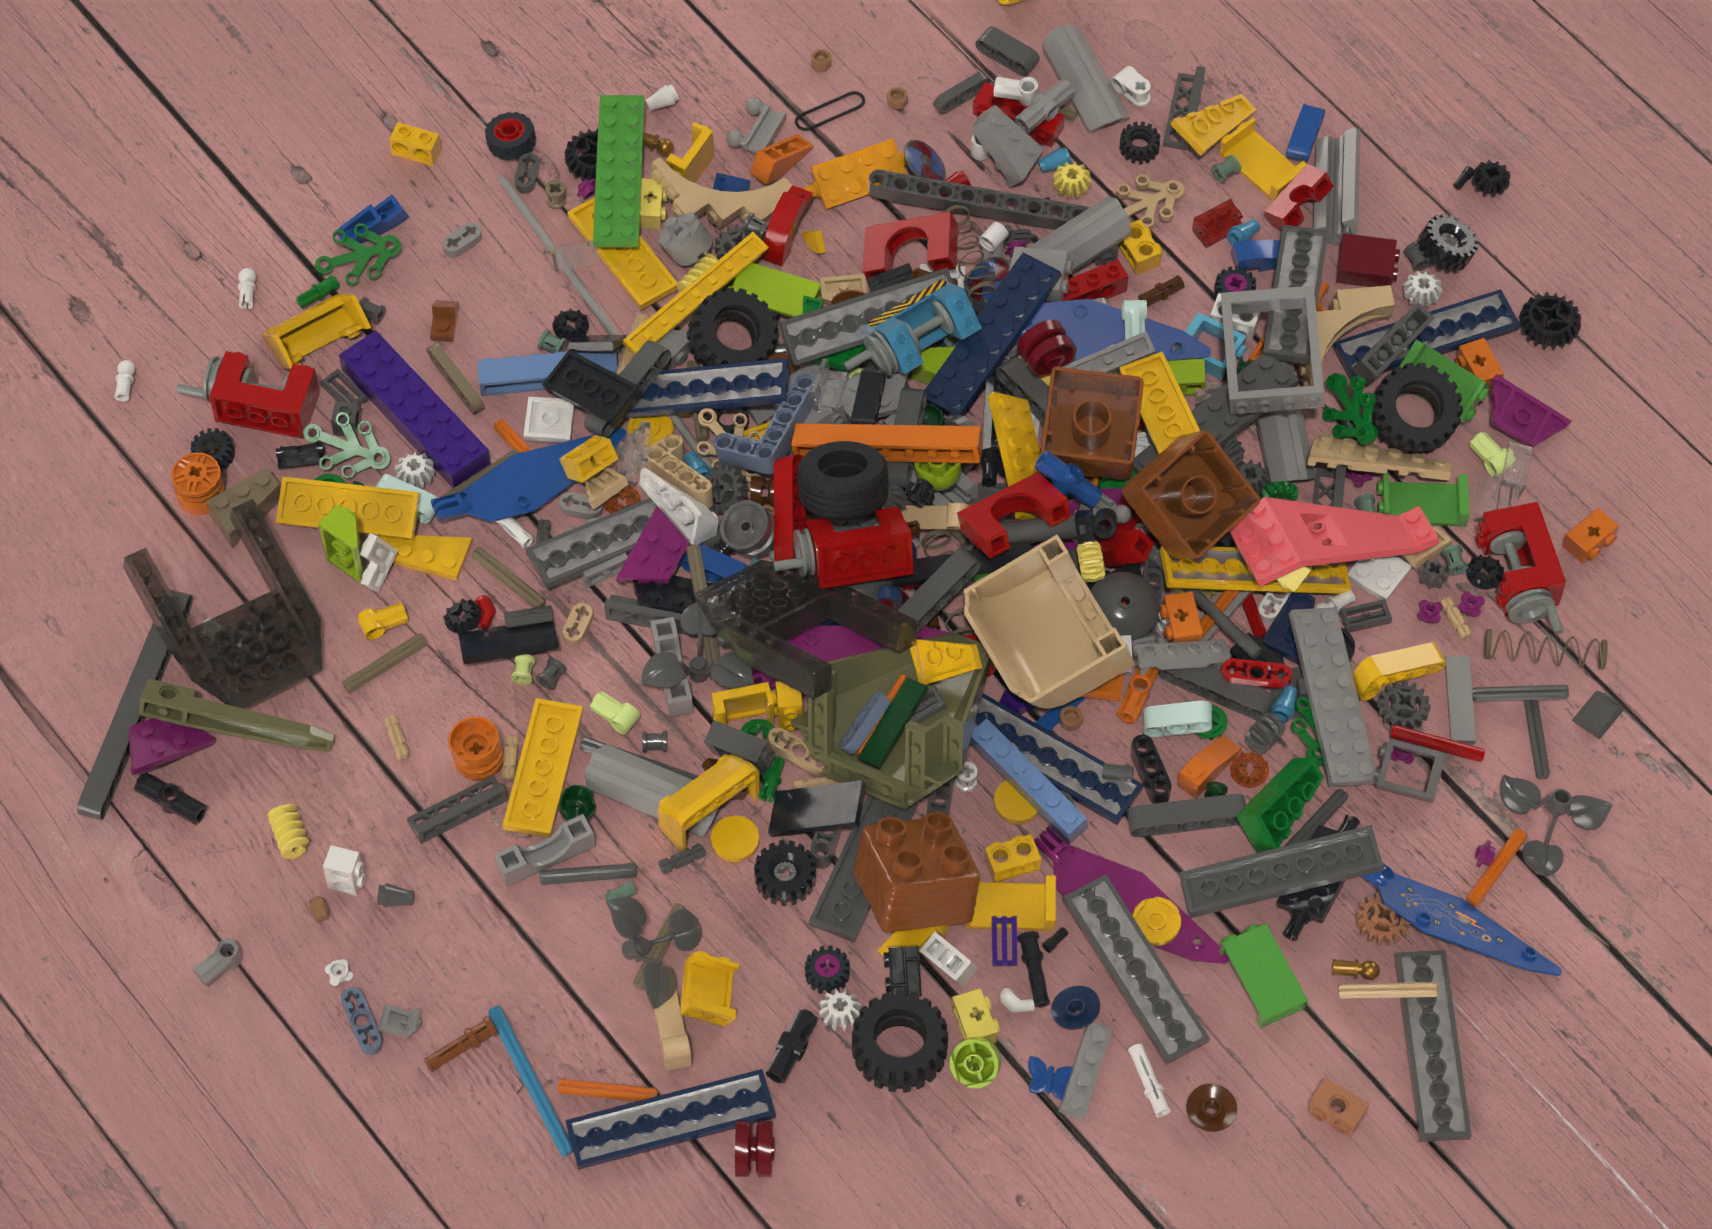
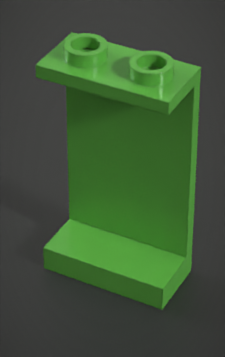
M1416 340L1399 367L1403 368L1407 363H1413L1416 366L1420 362L1426 363V368H1430L1432 365L1438 367L1437 372L1443 374L1445 371L1449 375L1448 381L1450 383L1454 381L1458 386L1455 390L1456 394L1461 393L1462 401L1459 405L1463 406V413L1459 417L1461 419L1460 422L1464 424L1467 421L1470 422L1477 413L1475 408L1480 401L1483 402L1488 396L1490 384L1424 343ZM1413 391L1414 393L1418 394L1422 398L1432 403L1431 400L1424 394Z
M1387 472V474L1383 473L1382 481L1377 482V495H1381V501H1378V513L1398 516L1420 506L1431 526L1467 527L1470 516L1468 474H1458L1456 484L1388 482Z
M1266 923L1258 926V924L1252 925L1243 934L1238 936L1232 934L1223 939L1219 952L1221 955L1227 954L1259 1014L1256 1021L1260 1029L1305 1009L1308 999Z

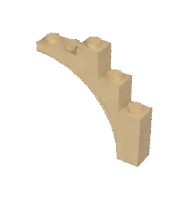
M660 157L652 162L650 169L654 181L664 187L669 199L674 200L671 207L673 217L676 218L693 212L698 218L706 212L709 221L712 224H716L719 229L740 215L744 222L750 212L755 213V217L764 222L770 221L784 191L788 192L792 186L785 177L772 185L756 190L742 192L718 191L685 179L672 170Z
M1391 285L1337 290L1335 298L1331 300L1332 310L1316 312L1321 365L1330 348L1344 334L1364 323L1392 316L1395 303ZM1310 352L1309 364L1291 362L1293 365H1298L1299 374L1304 378L1302 387L1314 386Z

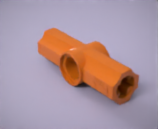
M1138 666L1134 676L1130 679L1129 688L1117 712V717L1128 724L1137 722L1145 702L1149 699L1150 691L1160 671L1159 668L1150 667L1145 675H1141L1139 670L1142 668ZM1142 687L1144 690H1137L1135 688Z

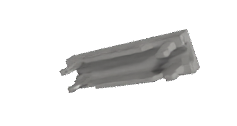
M1224 639L1139 644L1133 647V654L1138 657L1135 663L1139 668H1142L1139 670L1141 675H1145L1150 667H1157L1160 670L1202 668L1212 663L1215 669L1221 670L1222 664L1227 659H1231L1230 651Z

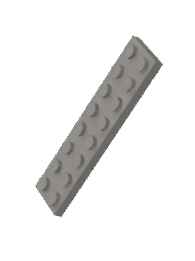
M1336 607L1291 610L1289 619L1329 786L1376 784L1373 781L1376 768Z

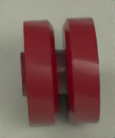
M1053 319L1034 325L1021 336L1017 343V351L1027 362V366L1033 375L1039 378L1051 376L1054 367L1068 365L1077 353L1076 345L1066 335V331L1061 323Z
M736 1121L735 1177H749L752 1161H756V1174L758 1177H771L775 1150V1138L772 1137V1121H759L756 1126V1137H752V1125L749 1121Z

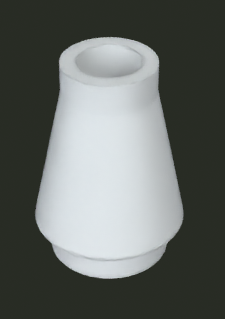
M665 84L646 99L645 102L650 112L656 109L675 105L679 97L672 84L668 86Z

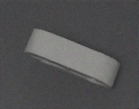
M467 223L444 238L443 249L445 255L452 258L458 257L477 245L482 239L479 225Z
M567 492L559 498V508L564 515L587 520L602 516L603 503L593 511H589L591 506L588 501V495ZM569 501H573V504H571L570 507L566 506V504H568Z

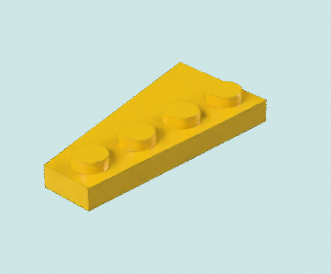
M1240 94L1221 101L1215 106L1210 105L1201 111L1191 112L1185 117L1175 118L1170 125L1201 156L1226 134H1229L1252 116L1257 109Z
M414 535V540L378 536L398 550L392 564L458 581L473 543L472 537Z

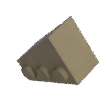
M267 467L206 500L210 517L232 549L238 544L237 541L245 533L248 534L253 529L252 526L260 518L263 519L278 504L280 485Z

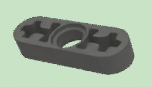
M983 71L977 72L937 96L933 106L940 114H946L977 96L985 82L991 84V79Z

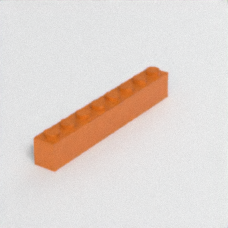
M796 423L791 444L793 454L803 456L815 447L826 443L851 441L871 446L885 458L886 462L980 463L984 442L981 426Z

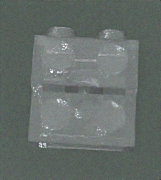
M642 421L638 430L634 429L633 433L626 432L623 441L619 440L617 454H619V459L617 460L615 471L625 476L630 486L636 487L640 479L641 469L645 468L648 462L651 423Z

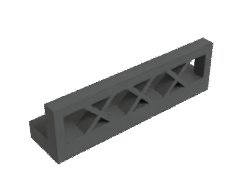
M1197 66L1195 75L1178 72L1163 141L1164 147L1189 151L1190 144L1183 137L1181 142L1169 140V136L1177 132L1174 128L1171 129L1170 123L1173 118L1179 115L1185 117L1191 112L1198 111L1205 77V67ZM1181 81L1192 82L1193 87L1185 90L1181 85ZM1185 97L1189 104L1182 108L1177 101Z
M1346 465L1337 466L1335 470L1316 469L1313 504L1322 505L1318 499L1327 495L1332 501L1328 506L1342 508ZM1320 477L1334 478V483L1326 488L1320 482Z
M611 595L610 600L606 599L605 601L606 620L651 628L650 621L674 617L678 634L698 637V634L691 635L683 630L680 623L682 614L639 606L636 599Z
M493 775L408 817L407 822L419 843L422 844L508 801L506 789L502 782L498 783ZM493 785V787L482 792L483 788ZM469 797V799L461 802V799ZM443 808H448L447 810L439 813V810ZM421 819H426L418 824H415V822Z

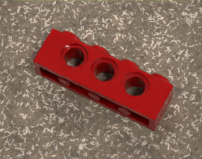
M987 82L983 84L973 100V114L977 117L985 110L996 105L1014 122L1015 117L1029 107L1022 105L1019 100L995 97L994 85ZM1057 113L1050 121L1045 119L1027 134L1039 144L1053 147L1064 129L1065 115Z
M1119 259L1069 278V290L1067 294L1064 293L1063 301L1112 298L1127 292L1129 276Z

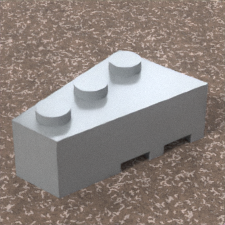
M996 105L982 112L971 128L986 152L989 151L996 163L994 165L997 170L1000 169L1007 179L1006 184L1009 188L1024 180L1043 151V148Z

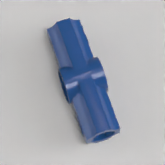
M1044 451L1035 462L1034 468L1051 479L1054 487L1062 494L1067 495L1070 493L1088 508L1094 507L1101 498L1103 491L1084 478L1083 472L1075 464L1067 465L1049 451Z

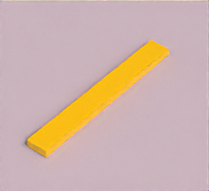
M752 232L628 335L622 344L635 356L646 341L652 340L658 343L693 314L708 295L712 296L715 291L724 288L767 252L769 247Z

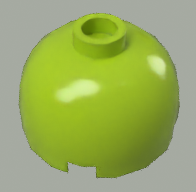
M915 462L914 468L918 479H924L933 485L932 490L941 491L956 484L961 475L962 463Z
M970 1037L961 1041L954 1048L949 1059L950 1070L954 1078L965 1084L968 1088H982L989 1085L998 1076L1001 1067V1055L998 1048L990 1040L983 1037Z

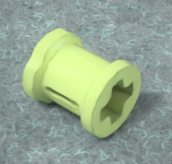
M529 654L515 656L514 662L516 665L515 671L511 674V680L520 685L531 684L533 679L531 671L536 659Z

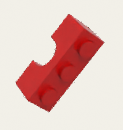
M1307 164L1264 212L1271 225L1280 230H1283V225L1298 226L1305 219L1299 205L1307 200L1320 202L1334 186L1325 171Z

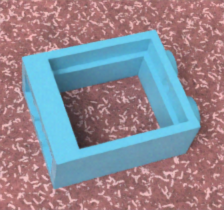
M1200 312L1197 313L1185 331L1195 339H1198L1204 331L1224 341L1223 324ZM1233 330L1235 358L1237 361L1238 358H1243L1247 351V346H1245L1246 336ZM1176 345L1175 351L1178 352L1181 350L1180 346ZM1211 356L1197 358L1205 359V370L1208 375L1220 381L1224 380L1227 375L1226 357L1222 362Z

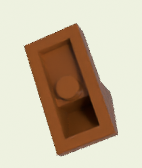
M436 300L433 303L431 341L454 342L459 302Z

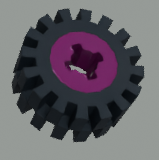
M1232 266L1228 267L1227 271L1223 269L1221 274L1218 273L1214 296L1217 298L1218 293L1256 290L1255 277L1252 278L1253 274L1251 272L1246 274V268L1240 271V266H1236L1235 270L1232 269Z
M828 945V950H824V946H820L819 951L814 949L812 956L810 954L807 956V961H805V978L807 984H811V989L814 991L818 988V993L820 994L823 993V990L831 994V990H835V988L839 990V987L843 989L846 986V982L848 983L850 962L849 959H846L844 952L840 953L839 948L836 947L834 951L832 946Z

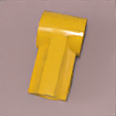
M401 602L379 610L374 608L365 609L357 616L363 634L368 640L377 639L385 633V630L409 622Z

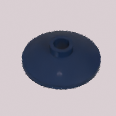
M1086 986L1066 988L1052 1002V1017L1062 1028L1069 1030L1082 1029L1090 1025L1099 1015L1101 1008L1100 999L1094 990Z

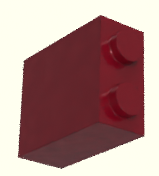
M1343 233L1336 283L1377 287L1389 286L1392 284V281H1397L1398 268L1394 267V263L1399 262L1400 249H1396L1397 240Z

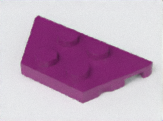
M1498 374L1493 377L1491 424L1530 449L1571 424L1572 420Z
M655 508L618 573L616 582L624 583V580H638V583L656 582L669 584L687 552L686 548L690 542L660 508Z
M154 718L129 726L128 740L132 764L131 773L135 775L214 745L215 738L201 729Z

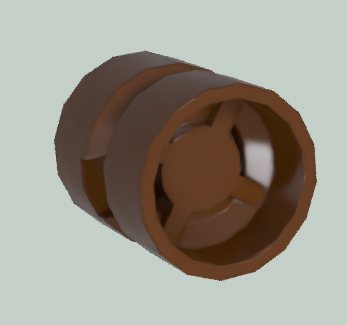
M751 476L750 500L759 503L761 506L768 503L774 507V477L766 480L764 476ZM762 487H768V497L762 496Z

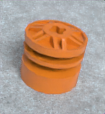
M190 453L176 461L172 468L171 479L179 506L186 512L194 515L208 514L206 500L225 491L218 462L212 456L205 453Z
M470 716L460 720L453 726L449 733L448 745L457 771L464 778L472 781H482L498 773L503 765L504 751L496 726L489 719L481 716Z

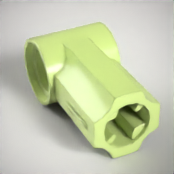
M1480 432L1470 441L1469 446L1484 461L1485 469L1492 477L1496 478L1515 466V459L1511 452L1505 448L1501 449L1486 432Z
M603 691L596 694L590 705V710L609 721L612 728L622 735H626L641 718L640 712L629 703L622 704Z

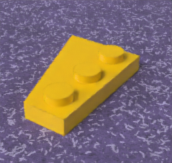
M908 639L919 683L929 685L982 669L978 648L975 644Z

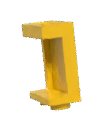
M694 122L691 126L692 146L683 159L670 154L666 159V164L685 179L696 183L714 158L713 130L705 125Z
M768 682L711 693L713 720L725 725L726 722L766 715L768 721L774 725V716H778L775 690L770 691Z
M705 951L694 952L686 958L684 962L680 1015L722 1027L734 1021L737 1010L730 1008L733 974L739 970L740 964L732 962L731 959L726 957L718 958L711 956Z

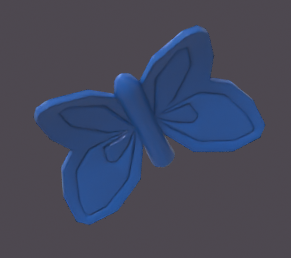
M1029 1057L1028 1069L1033 1077L1029 1083V1091L1033 1094L1041 1093L1044 1090L1047 1094L1052 1092L1057 1099L1062 1101L1072 1067L1064 1066L1058 1068L1054 1073L1053 1066H1049L1047 1071L1046 1064L1040 1058Z

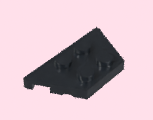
M673 575L669 584L656 582L638 583V580H632L633 590L637 596L639 606L682 614L687 607L696 603L692 579ZM707 582L709 596L711 594L714 596L718 594L719 584Z

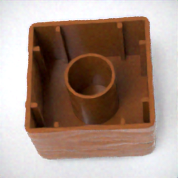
M1054 367L1050 377L1041 454L1044 451H1049L1065 464H1075L1081 469L1084 476L1119 480L1130 478L1133 472L1144 386L1143 378L1124 374L1118 375L1099 371L1078 370L1076 368Z
M1208 430L1184 434L1175 439L1155 459L1130 479L1122 490L1125 499L1136 511L1147 528L1167 553L1175 559L1200 558L1260 503L1258 494L1249 482L1245 480Z
M935 811L926 814L923 819L905 821L896 817H884L878 821V824H870L863 828L854 862L853 874L859 886H861L881 930L884 932H898L935 926L964 924L973 920L980 873L954 825L953 819L949 815Z

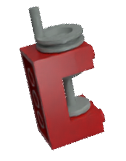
M225 351L224 357H211L205 371L203 388L178 384L176 389L177 393L201 397L205 401H210L215 422L300 439L305 438L303 434L304 429L310 424L320 395L315 368H311L308 365L292 364L290 373L283 379L281 387L256 383L255 371L250 367L248 355Z
M1533 502L1483 512L1482 520L1478 524L1479 532L1475 536L1478 548L1482 549L1484 556L1507 554L1513 569L1504 572L1502 582L1499 583V593L1496 594L1498 607L1502 608L1504 616L1509 615L1510 621L1517 624L1535 622L1548 615L1554 634L1559 635L1563 633L1564 630L1555 606L1560 604L1566 580L1539 503Z
M898 506L878 509L875 511L876 522L872 524V527L839 532L838 529L833 528L831 521L825 518L805 521L806 528L802 529V533L799 529L794 530L793 533L795 559L773 562L774 571L798 568L801 577H805L807 572L810 576L814 575L820 589L914 574L911 530Z

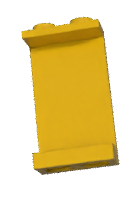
M1253 117L1247 122H1242L1237 130L1231 134H1226L1222 138L1219 154L1225 160L1229 155L1235 156L1241 165L1240 173L1274 201L1307 163L1302 161L1297 166L1291 163L1255 131L1256 119Z
M1046 875L1045 884L979 882L973 920L965 923V928L992 929V916H997V918L1017 916V930L1054 931L1056 920V876ZM997 924V929L1002 930V924ZM1007 924V930H1011V924Z

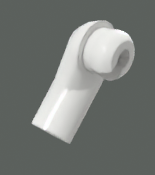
M1004 988L1001 990L1000 1002L1011 1013L1034 1011L1033 999L1020 1000L1011 989Z

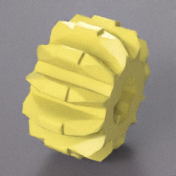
M1076 161L1072 165L1065 162L1064 167L1058 166L1053 175L1055 191H1059L1060 197L1067 195L1068 199L1071 196L1079 199L1080 194L1086 195L1089 186H1091L1089 170H1085L1084 164L1077 166Z
M1097 541L1078 544V562L1084 582H1096L1105 577V569L1100 544Z

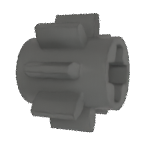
M1438 559L1430 562L1426 560L1424 567L1419 569L1418 574L1421 575L1420 583H1424L1429 589L1441 588L1443 581L1445 582L1448 579L1449 574L1445 573L1447 565H1442Z

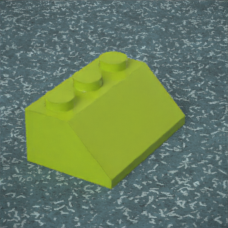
M337 504L318 523L325 558L361 584L364 567L363 557L360 555L362 549L356 516L350 509H344Z

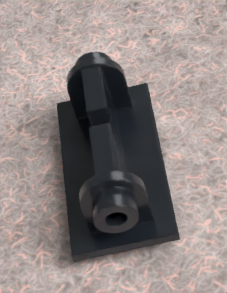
M315 442L314 444L301 446H280V448L276 449L278 469L319 465L320 459L324 457L323 443L318 444V442Z

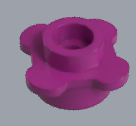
M596 178L592 180L586 179L581 182L576 195L578 197L582 196L584 199L594 195Z
M1015 240L1009 243L1006 248L1007 251L1004 252L1005 255H1009L1012 258L1014 248H1026L1025 245L1028 242Z
M1350 469L1346 470L1345 473L1346 477L1350 478L1356 487H1362L1366 481L1372 480L1374 476L1373 472Z
M1464 592L1462 594V603L1458 605L1460 612L1470 617L1479 616L1481 614V605L1485 603V599L1482 596L1477 597L1471 595L1470 592Z
M1425 599L1421 600L1419 603L1421 609L1417 614L1418 619L1428 624L1440 622V611L1443 609V605L1440 602L1433 603Z
M1401 739L1398 740V741H1402V742H1405V743L1412 744V742H1408V741L1401 740ZM1393 749L1391 754L1393 761L1401 760L1407 764H1411L1414 761L1413 753L1406 751L1402 753L1401 750Z
M1489 840L1484 845H1479L1475 852V859H1478L1477 867H1480L1481 864L1489 866L1495 857L1496 848L1490 846L1491 841Z

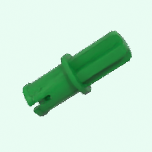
M331 275L318 284H312L310 289L296 297V302L300 308H305L318 299L323 300L325 295L340 287L339 283Z
M776 756L773 767L768 769L767 773L763 775L764 782L759 798L764 802H767L768 796V802H773L777 786L782 782L781 773L785 760L780 758V756Z

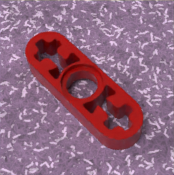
M1231 658L1227 659L1222 665V677L1229 683L1285 688L1289 686L1292 679L1290 667L1281 663ZM1231 667H1235V674H1230ZM1243 668H1246V676H1243ZM1257 668L1262 670L1264 675L1260 678H1254L1250 675V671ZM1268 670L1271 671L1270 679H1267ZM1279 672L1284 673L1283 680L1278 679Z

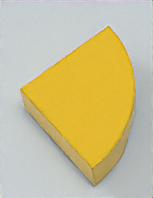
M821 230L802 232L805 243L813 252L818 254L826 252Z

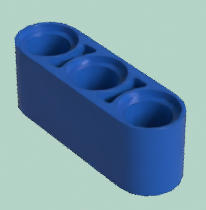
M1303 104L1288 144L1286 157L1308 162L1323 122L1325 109Z
M698 544L701 549L707 581L719 584V586L726 589L748 581L752 574V569L747 564ZM686 553L683 560L681 561V566L684 570L690 573L688 556Z

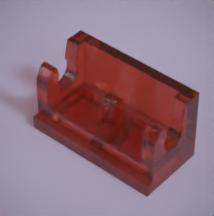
M1232 199L1194 217L1192 231L1205 248L1225 239L1231 227L1242 224L1240 219L1243 218V215Z

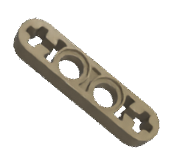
M435 343L426 348L433 364L468 410L474 414L483 409L484 406L479 395L441 345Z

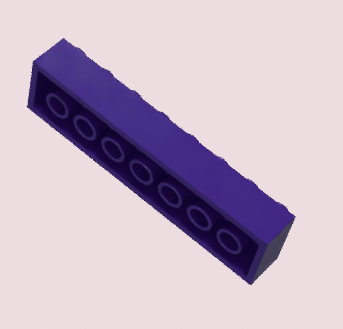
M376 330L339 354L342 371L368 396V399L421 455L425 453L427 458L433 461V468L452 489L491 464L489 449Z

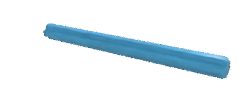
M498 1005L488 1010L489 1016L561 1156L565 1157L572 1154V1144L503 1010Z

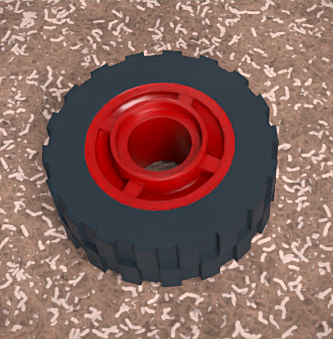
M506 112L494 117L487 124L485 136L489 151L495 157H499V159H519L523 154L531 152L536 144L533 122L531 123V119L527 118L525 114Z

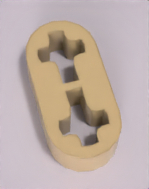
M587 603L576 604L572 608L563 627V640L569 646L580 645L591 626L593 610ZM586 612V615H583L581 621H579L578 614ZM575 628H577V635H574L573 638L569 637V634H572Z

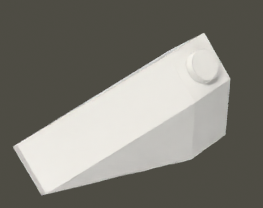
M647 468L641 469L640 487L691 545H698L716 536L719 520L714 512H711L706 505Z

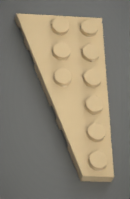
M1327 433L1315 435L1307 464L1315 466L1316 462H1323L1327 464L1328 468L1346 465L1350 470L1387 474L1388 469L1396 470L1398 475L1403 476L1416 472L1422 478L1450 480L1453 464L1444 459H1427L1424 455L1417 453L1412 455L1404 454L1399 449H1382L1373 443L1368 445L1359 444L1353 439L1344 438L1341 440Z

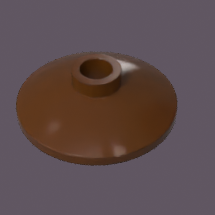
M1204 1084L1191 1092L1187 1100L1186 1111L1190 1121L1199 1129L1207 1132H1218L1228 1128L1234 1122L1237 1115V1102L1233 1094L1225 1087L1217 1084ZM1211 1108L1214 1109L1216 1113L1209 1114L1206 1110Z

